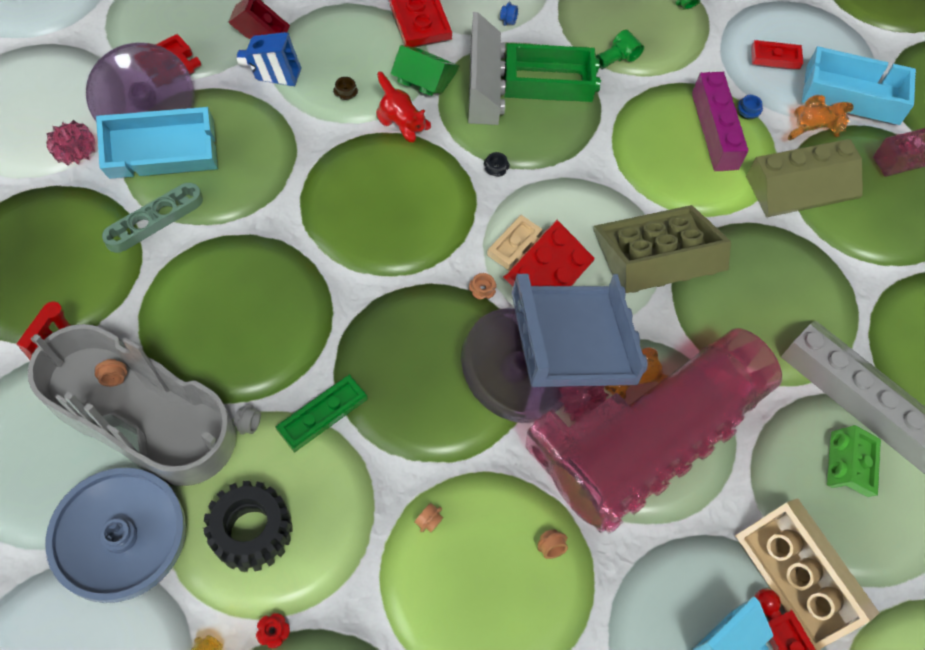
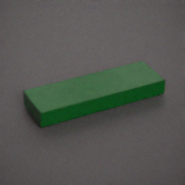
M349 374L275 426L276 431L295 453L367 401L368 396Z

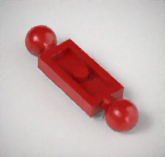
M765 588L756 592L754 596L760 602L765 616H768L770 620L768 623L774 636L769 642L774 650H816L793 610L781 614L779 610L781 600L775 591Z

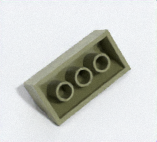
M851 139L756 157L746 175L766 218L859 199L863 195L862 158Z

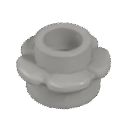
M252 405L239 409L234 417V426L237 427V431L242 435L245 433L253 434L260 423V411L253 409Z

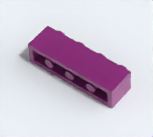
M724 71L702 72L698 76L692 95L714 172L739 170L749 150Z

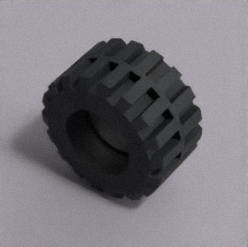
M243 481L242 487H238L236 483L229 485V492L225 493L221 490L217 494L219 500L217 502L211 500L208 505L211 514L205 513L203 520L207 527L203 528L204 535L208 539L206 542L221 562H224L232 569L238 567L241 572H248V568H253L254 571L262 570L261 565L264 563L271 566L275 563L273 558L276 555L281 558L285 553L284 545H289L291 541L289 532H292L291 517L281 496L277 495L276 490L271 486L266 489L264 483L258 481L255 486H252L250 481ZM249 512H259L267 516L265 529L255 539L246 542L232 539V527L242 515Z

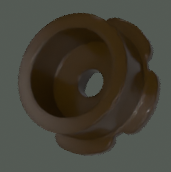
M344 76L336 80L333 92L335 96L340 97L342 100H350L358 94V88H356L357 85L351 77Z

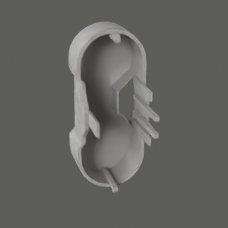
M73 325L52 333L44 340L37 334L31 338L32 342L38 347L34 351L28 366L30 388L36 397L60 420L77 431L98 439L120 452L143 470L156 475L168 484L176 486H191L202 483L215 476L229 461L236 443L235 426L221 399L208 387L195 380L189 382L180 380L161 364L147 357L140 346L123 338L122 341L128 348L126 349L117 336L97 326ZM107 359H115L127 366V375L120 385L113 387L103 386L95 377L94 369L96 365ZM121 425L137 435L139 452L119 430L114 428L115 426Z

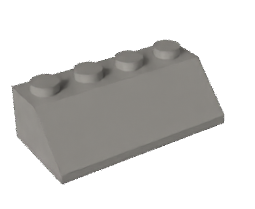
M473 12L468 123L498 125L499 116L505 113V99H501V95L505 94V80H501V76L505 75V61H501V58L505 57V43H501V32L478 12Z

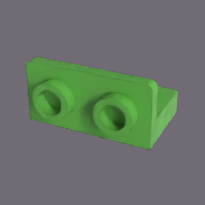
M856 425L832 431L827 486L831 488L847 486L866 497L878 496L881 439Z

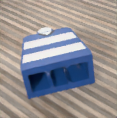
M289 33L253 36L247 50H239L237 52L238 64L250 66L257 80L287 86L296 85L301 65Z

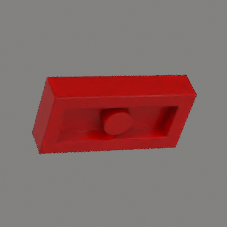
M754 40L751 46L752 65L798 70L803 65L802 45Z

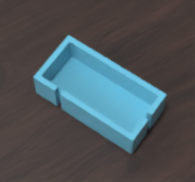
M817 46L806 66L802 103L900 125L914 106L916 69L893 64L881 84H879L878 81L887 69L888 62Z
M208 107L96 116L99 167L109 179L134 177V171L139 176L218 169L216 146L214 144L216 142L214 119Z

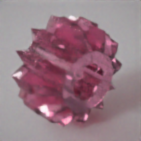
M73 120L67 124L63 121L61 126H53V132L46 133L48 140L46 141V147L58 163L63 162L69 166L72 162H75L79 165L80 160H89V154L95 152V138L84 123L78 124Z
M562 386L559 389L563 395L559 402L564 404L563 413L570 415V421H576L580 424L592 423L605 416V410L610 407L606 401L609 394L605 393L604 386Z

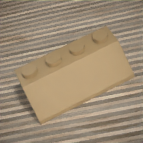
M798 498L786 502L735 535L767 584L780 597L781 604L786 612L793 610L816 650H820L869 623L880 613Z

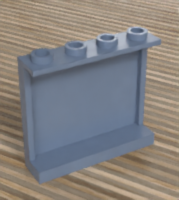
M528 274L516 275L511 294L531 387L638 385L643 373L647 370V358L642 354L640 336L638 331H635L632 322V310L627 306L625 288L621 286L618 274H613L609 286H531Z

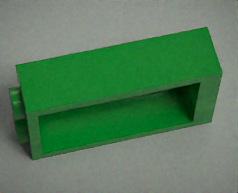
M507 43L504 98L593 102L595 92H599L601 83L600 77L596 76V73L599 71V58H595V48ZM517 71L577 73L582 76V81L517 77Z

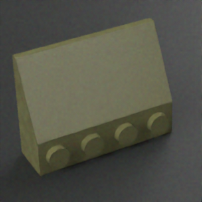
M693 205L594 226V233L612 275L618 274L620 284L625 288V293H636L643 289L662 287L666 284L688 281L705 275H714L729 269L731 241Z

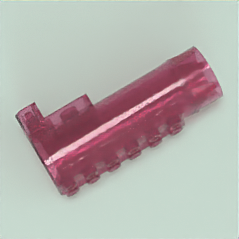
M734 328L715 342L702 348L691 360L630 405L618 393H615L570 427L551 409L536 420L528 429L525 448L550 475L570 508L586 523L593 525L599 533L607 531L610 534L623 523L621 518L629 512L632 515L638 513L647 504L646 499L653 493L655 496L662 494L670 486L668 481L677 475L678 478H682L693 467L691 463L696 459L700 458L702 461L715 450L714 445L720 440L723 443L729 441L737 433L735 428L744 420L745 417L743 415L752 411L761 400L781 385V367L772 350L758 336L745 329Z

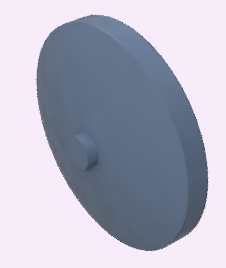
M115 468L96 473L73 487L54 510L47 527L45 540L48 564L56 579L66 589L81 598L99 603H116L133 599L155 587L175 565L185 541V514L173 490L167 483L152 473L135 468Z

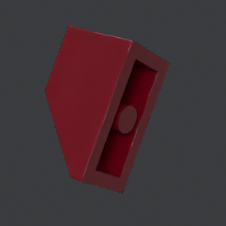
M261 0L240 1L235 5L228 21L231 26L248 39L256 35L287 33L290 27L285 20Z

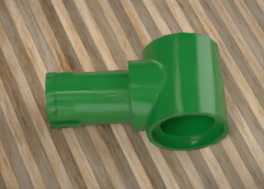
M628 29L621 31L614 38L611 48L596 55V58H599V68L603 70L617 60L635 61L643 53L644 45Z

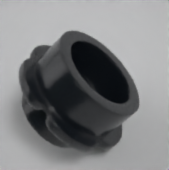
M500 152L489 154L484 161L485 171L491 176L500 177L505 175L506 170L510 166L507 157Z

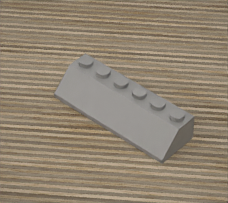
M816 320L812 322L794 340L781 358L925 474V406Z

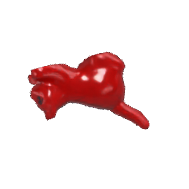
M379 71L377 73L378 80L385 94L376 110L378 120L387 127L395 123L406 141L410 143L415 142V133L417 131L421 132L431 129V123L424 115L425 110L418 111L412 104L409 95L403 90L395 89L384 73Z

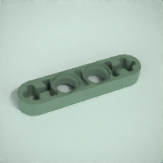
M193 183L181 184L108 226L102 233V239L107 249L114 253L123 252L197 209L203 200L199 187ZM164 206H170L173 208L172 211L166 215L158 213V211ZM140 220L149 221L148 225L142 229L134 228L135 223ZM128 228L130 229V231H131V233H132V234H130V235H129L128 232L126 231V229H128ZM115 236H118L121 239L119 241H116L113 238Z

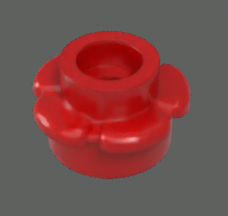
M273 613L271 616L266 615L257 624L256 638L261 645L277 648L288 638L290 626L285 622V617L281 614ZM272 627L276 629L275 633L273 634L269 632L270 628Z

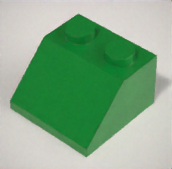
M400 45L390 74L398 77L397 82L410 87L412 84L420 87V92L433 96L434 93L444 92L459 70L460 65L417 47Z

